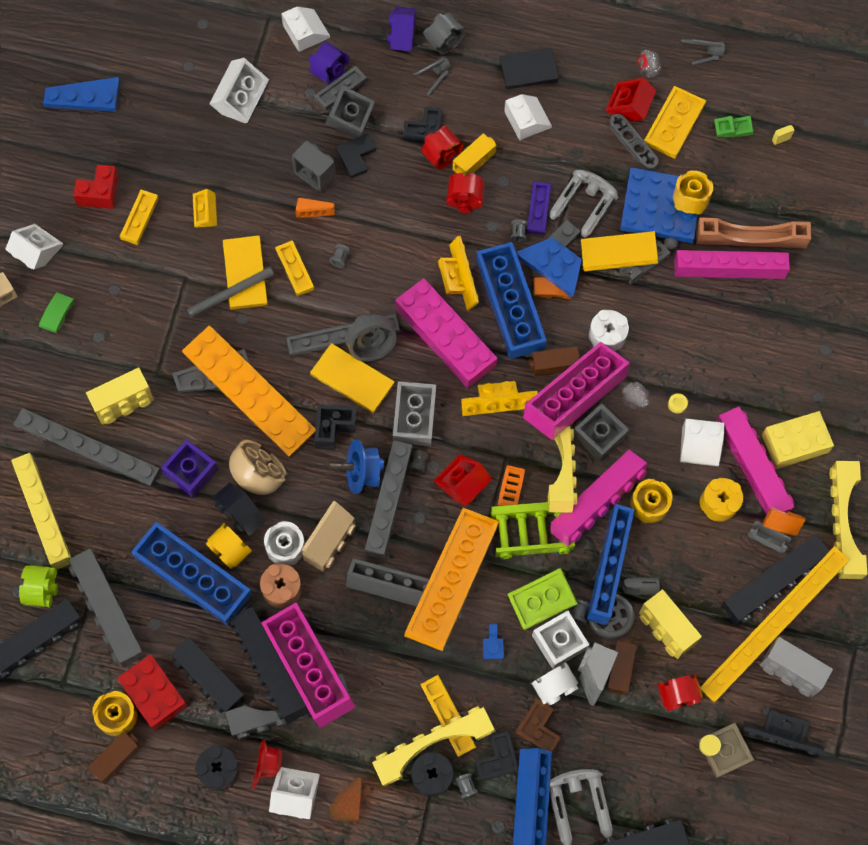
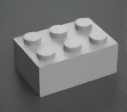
M398 382L393 428L394 441L412 445L431 446L436 397L435 384Z
M780 637L770 646L760 664L766 673L770 675L775 674L781 678L784 684L795 686L801 694L807 697H813L822 690L833 670Z

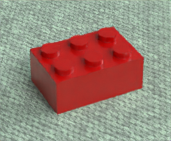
M151 654L117 678L154 732L188 708Z

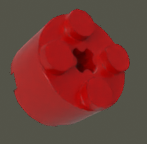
M442 126L434 134L429 133L425 137V144L421 152L436 169L441 170L453 163L452 158L455 155L461 154L464 145L447 126Z
M463 173L450 176L446 205L459 209L461 213H470V210L481 208L484 197V180L478 175L469 173V176H463Z
M696 673L657 684L663 707L667 708V711L682 708L681 703L686 702L687 706L702 702L701 698L703 695Z

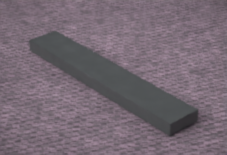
M396 314L384 316L390 321L395 333L399 334L400 328ZM351 324L286 337L290 357L325 350L331 343L337 347L346 345L345 334Z

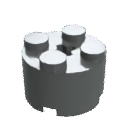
M439 13L434 18L433 24L425 29L423 35L439 54L444 55L448 53V48L452 47L454 49L465 36L463 31H466V29L451 13L444 15Z

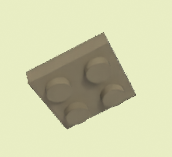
M736 723L710 734L716 736L721 743L720 751L716 755L706 756L716 778L754 761Z

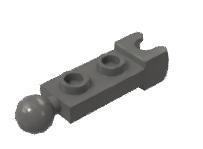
M667 238L664 240V244L659 240L656 241L658 264L670 256L671 252L669 250L677 248L678 240ZM658 264L620 267V274L631 273L629 284L632 285Z

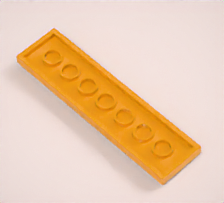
M210 325L182 350V353L289 458L315 434L316 429Z
M462 508L405 631V637L443 651L497 530L499 521Z

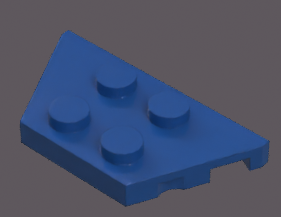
M554 238L517 251L518 259L573 298L582 260L580 257Z

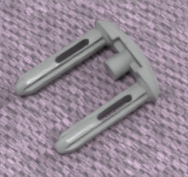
M579 169L572 172V179L550 210V218L552 220L558 218L581 183H588L589 185L585 190L587 194L595 196L598 190L603 192V197L581 229V236L586 238L591 235L612 201L618 199L616 189L602 177ZM574 186L569 195L565 198L570 188ZM605 204L599 215H596L601 206Z
M582 769L570 771L550 780L549 793L560 841L563 845H571L573 838L561 785L568 783L570 793L583 791L580 780L587 779L589 781L601 833L605 838L612 836L613 828L601 782L603 774L598 770ZM596 788H598V790H599V795H600V799H601V803H602V807H603L602 810L600 809V806H599V801H598V797H597V793H596ZM556 797H558V799H559V803H560V807H561V812H562V816H563L562 819H561L560 816H559V811H558V807H557V803H556Z

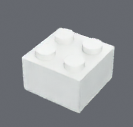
M569 611L538 627L532 634L552 669L586 651L589 646Z

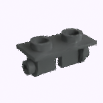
M758 520L755 521L748 534V537L782 554L785 553L792 539L781 532L764 527L763 523Z

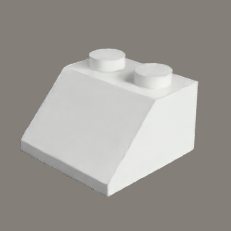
M297 6L282 13L283 26L298 52L330 38L329 33L314 9Z
M521 94L505 101L504 112L519 140L552 128L537 97Z
M36 224L12 231L5 250L11 253L13 257L24 262L27 267L37 269L45 266L59 251L63 243Z
M685 419L682 426L680 462L718 467L723 445L724 423Z
M281 767L271 791L269 812L310 819L320 774Z

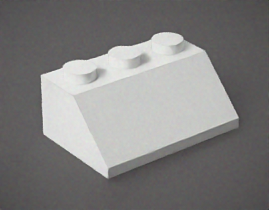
M245 58L233 60L223 76L210 105L224 116L248 123L269 79Z

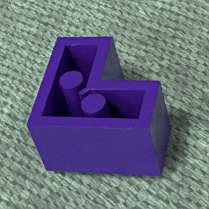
M395 6L394 11H391L389 26H392V32L388 33V43L391 44L390 49L412 51L416 8Z

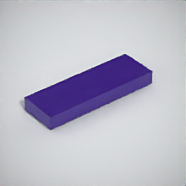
M533 181L526 233L545 235L551 190L550 183Z

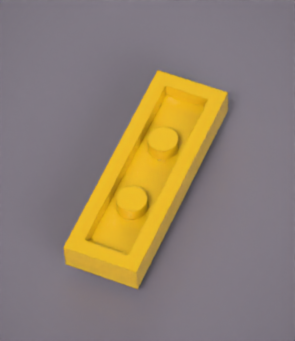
M140 190L120 234L121 240L136 245L139 244L159 199L158 195Z
M293 241L275 247L297 297L313 291V283Z

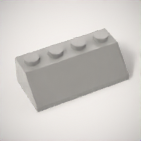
M594 643L592 648L588 647L578 668V671L581 672L579 676L580 682L590 705L593 706L605 686L618 652Z

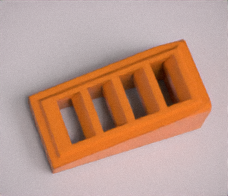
M298 198L296 206L297 218L335 215L334 203Z
M506 466L498 506L518 505L525 469ZM507 481L518 483V486L507 484ZM505 489L516 491V494L505 492ZM503 496L513 498L515 500L514 502L504 500Z

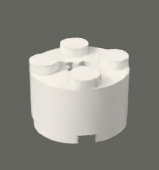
M601 310L593 318L589 330V340L593 347L601 341L613 351L621 349L626 341L629 330L627 318L613 310Z
M279 522L270 527L264 537L267 555L275 564L295 565L302 558V548L305 545L301 530L295 524ZM285 542H288V545H285V546H282V545H281V544H284Z
M566 662L537 679L539 683L536 680L531 683L543 704L547 703L549 706L561 699L559 695L562 693L566 696L578 689V681Z

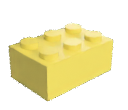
M139 368L86 392L102 425L110 424L122 415H129L139 407H146L154 400Z
M820 411L766 427L762 433V438L775 469L827 454L834 447Z
M663 589L645 602L639 612L641 621L646 626L649 625L652 628L655 638L658 641H662L666 645L665 649L672 657L675 656L676 659H679L693 648L702 637Z

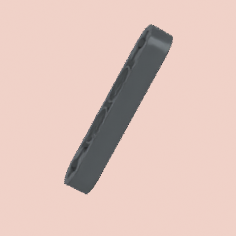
M613 115L609 122L611 131L643 170L654 171L658 165L657 156L623 115ZM625 133L632 134L633 138L627 140L624 138L623 135ZM636 146H641L644 149V151L638 153L634 150V148ZM647 160L649 162L653 161V165H651L650 163L646 164Z

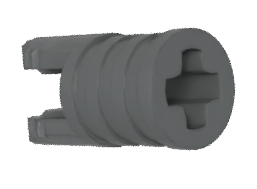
M626 578L623 582L622 593L628 595H656L660 589L659 578Z

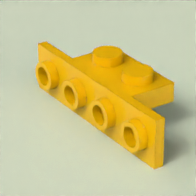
M457 236L449 245L453 258H440L438 264L446 294H463L466 309L470 311L479 303L478 294L475 290L474 279L466 257L465 246L461 236Z
M515 381L478 385L479 397L461 399L462 416L525 409V404L538 393L537 391L518 393Z

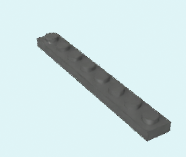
M23 408L13 424L14 427L150 487H152L160 472V468Z

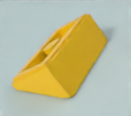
M209 189L194 193V227L216 226L215 193Z

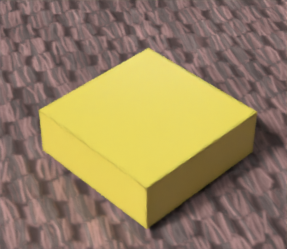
M792 125L775 131L772 138L774 145L791 139L794 133Z

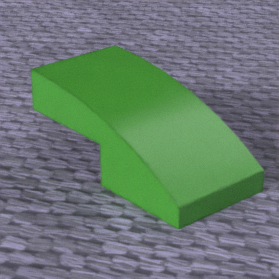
M728 116L714 119L717 137L754 135L751 116L736 119Z
M56 292L41 318L39 327L57 333L65 322V315L74 304V299Z

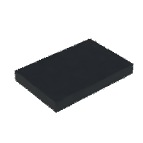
M551 48L499 56L506 90L557 82L559 80Z

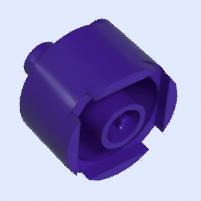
M323 42L318 51L309 58V63L311 64L310 72L329 85L345 74L344 67L349 65V55L334 45Z

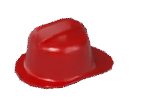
M264 739L259 749L258 763L252 780V789L256 787L259 778L273 777L281 768L282 750L267 746Z

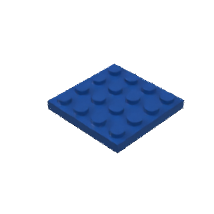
M630 168L620 230L632 233L655 231V237L675 238L678 241L693 243L697 214H689L677 210L673 201V193L679 176Z

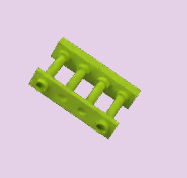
M548 502L494 506L491 508V518L499 521L501 548H496L495 557L510 559L512 556L553 552L569 554L574 550L575 543L573 542L569 547L562 541L560 543L548 544L545 517L547 515L558 517L562 513L548 512ZM535 516L537 518L540 545H528L527 517ZM508 518H516L518 520L521 546L509 547L506 524Z

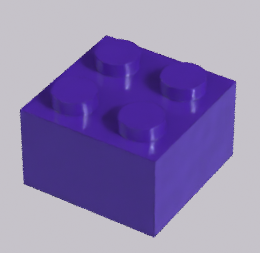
M186 439L164 463L161 470L165 477L194 498L218 471V467L213 459Z

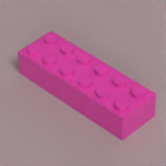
M424 278L395 300L397 312L467 389L496 367L497 357Z
M600 341L525 404L523 418L553 440L626 378L630 362Z
M297 603L292 604L261 623L319 728L324 727L356 707Z

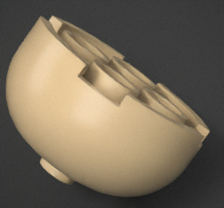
M243 440L234 449L229 459V468L233 478L242 488L256 495L273 493L285 481L287 473L284 466L273 453L269 455L266 451L260 449V444L251 440Z

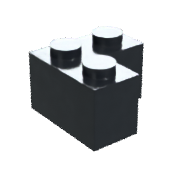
M318 405L315 430L316 449L335 450L336 432L356 433V407Z
M230 482L212 497L217 503L214 505L221 514L224 513L229 520H234L233 526L239 533L244 532L250 536L267 521L248 495Z

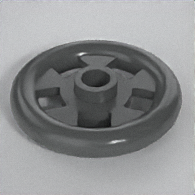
M617 593L615 597L617 606H613L612 611L615 617L609 620L608 626L605 629L601 628L598 623L588 620L592 630L597 635L606 639H617L625 636L633 627L635 613L631 603L624 596ZM625 609L627 617L621 618L620 610ZM620 622L622 628L615 631L613 625Z

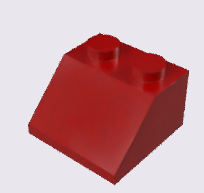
M645 78L617 82L605 111L611 115L621 114L630 122L644 120L656 90Z
M459 454L434 482L453 500L467 506L481 490L486 488L492 478L481 463Z

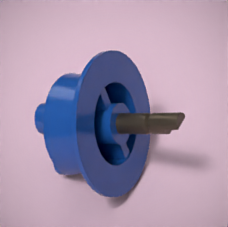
M353 440L348 450L347 463H330L329 470L347 471L350 491L353 494H359L363 485L379 486L380 470H383L384 461L379 458L377 448L364 449L360 440Z

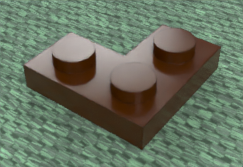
M537 698L515 734L537 748L552 752L561 737L544 727L554 709L547 704H543Z

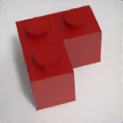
M97 165L94 181L76 179L73 197L77 206L114 209L119 179L116 166Z

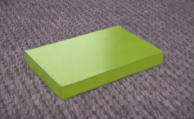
M561 568L507 594L523 630H527L578 605Z

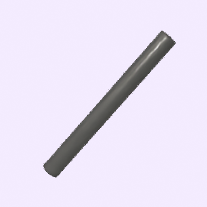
M268 267L188 308L187 312L190 317H193L273 276L274 273Z

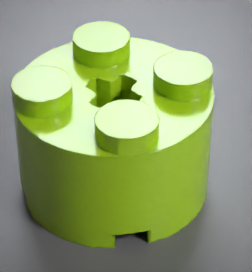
M26 565L21 575L24 582L19 587L21 604L51 607L52 597L56 596L58 592V584H55L57 569Z

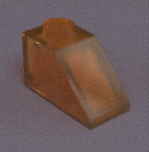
M357 778L335 797V803H331L330 816H333L335 822L359 823L362 778Z

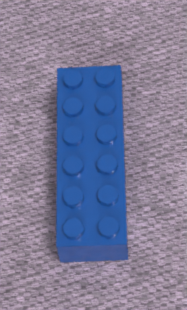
M513 242L477 251L476 263L509 359L545 350L547 340Z
M158 522L153 524L131 552L134 559L226 626L230 625L232 622L231 618L241 611L252 596L251 590Z

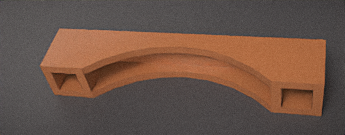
M699 218L696 226V244L807 248L811 240L810 222L792 221L773 226H741L718 218Z

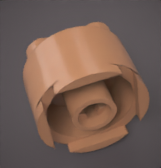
M270 565L260 580L263 597L269 605L275 608H286L297 602L301 595L302 587L299 575L289 565ZM281 583H283L284 586L278 589L277 585H281Z

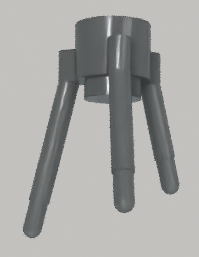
M681 39L682 43L708 46V54H711V57L693 61L692 65L718 60L719 56L724 55V42Z
M442 56L432 64L415 72L414 76L433 69L436 74H441L427 94L430 95L442 79L449 74L447 70L451 66L448 59Z

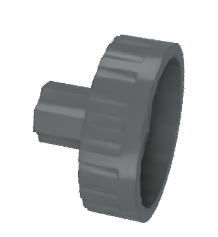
M365 314L356 318L355 322L347 329L345 341L353 358L369 362L384 357L393 349L396 343V333L386 317Z

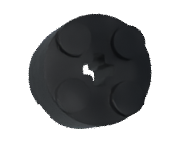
M212 746L203 751L198 757L195 770L199 780L205 787L213 791L229 789L236 783L239 777V764L229 749L221 746ZM216 765L220 766L222 768V771L215 772L214 767Z
M425 753L415 761L412 767V783L416 791L425 797L440 796L447 792L451 786L453 778L452 765L445 756L439 753ZM435 771L437 778L429 779L428 772Z

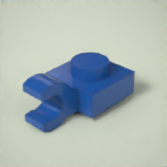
M489 624V639H483V660H503V639H497V624Z

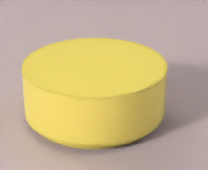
M674 394L668 401L669 409L677 414L684 412L688 405L687 398L682 394Z
M706 735L701 739L699 748L704 755L714 756L720 751L721 743L716 736Z

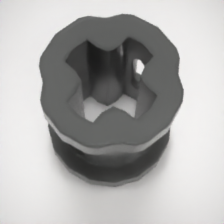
M521 219L513 220L511 222L512 235L510 236V241L524 243L526 241L525 228L527 227V222Z
M336 244V250L333 257L329 259V262L335 267L344 268L346 257L351 253V250L346 245Z
M576 600L578 605L574 606L571 616L576 624L585 625L587 622L585 618L590 603Z
M471 773L454 779L455 783H458L462 799L478 793L472 782Z

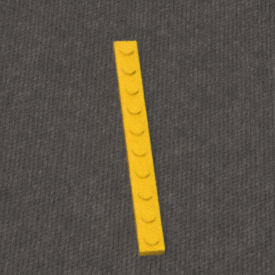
M834 546L700 687L701 692L715 703L850 559Z

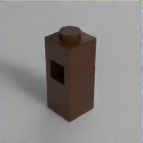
M578 347L533 352L532 358L529 359L530 371L533 370L534 377L563 373L580 359Z
M621 639L615 643L614 651L618 652L609 673L606 687L607 692L625 696L628 693L637 647L630 640Z
M123 731L87 768L105 785L141 749L137 745L140 741L132 733L127 735Z

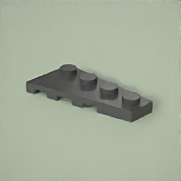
M245 349L237 351L249 363ZM196 366L172 373L179 393L219 389Z

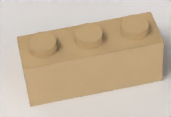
M332 502L302 548L304 561L323 572L326 568L332 566L335 561L334 555L337 551L340 552L346 543L344 541L347 535L351 536L356 528L354 525L355 518L337 502Z

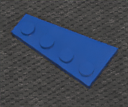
M114 77L45 88L43 105L49 108L116 112L120 78Z

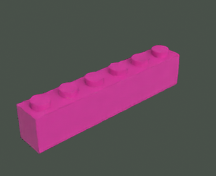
M677 250L674 258L675 277L785 279L790 270L789 253Z
M737 407L719 415L716 422L724 423V438L765 514H768L771 507L786 513L787 511L791 512L794 508V500L785 491V484L780 477L778 478L773 462L768 460L765 447L757 440V433L754 428L750 427L746 413L740 407Z
M628 450L577 498V505H573L572 513L562 512L551 522V533L568 547L573 542L576 543L586 529L590 530L599 517L605 516L608 509L612 505L617 504L625 492H630L634 484L646 476L647 462L631 450Z

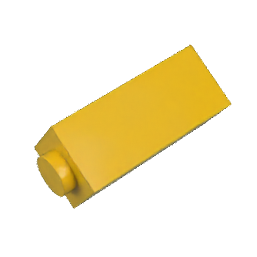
M483 133L453 160L452 169L456 173H463V176H469V173L473 174L496 153L495 141Z

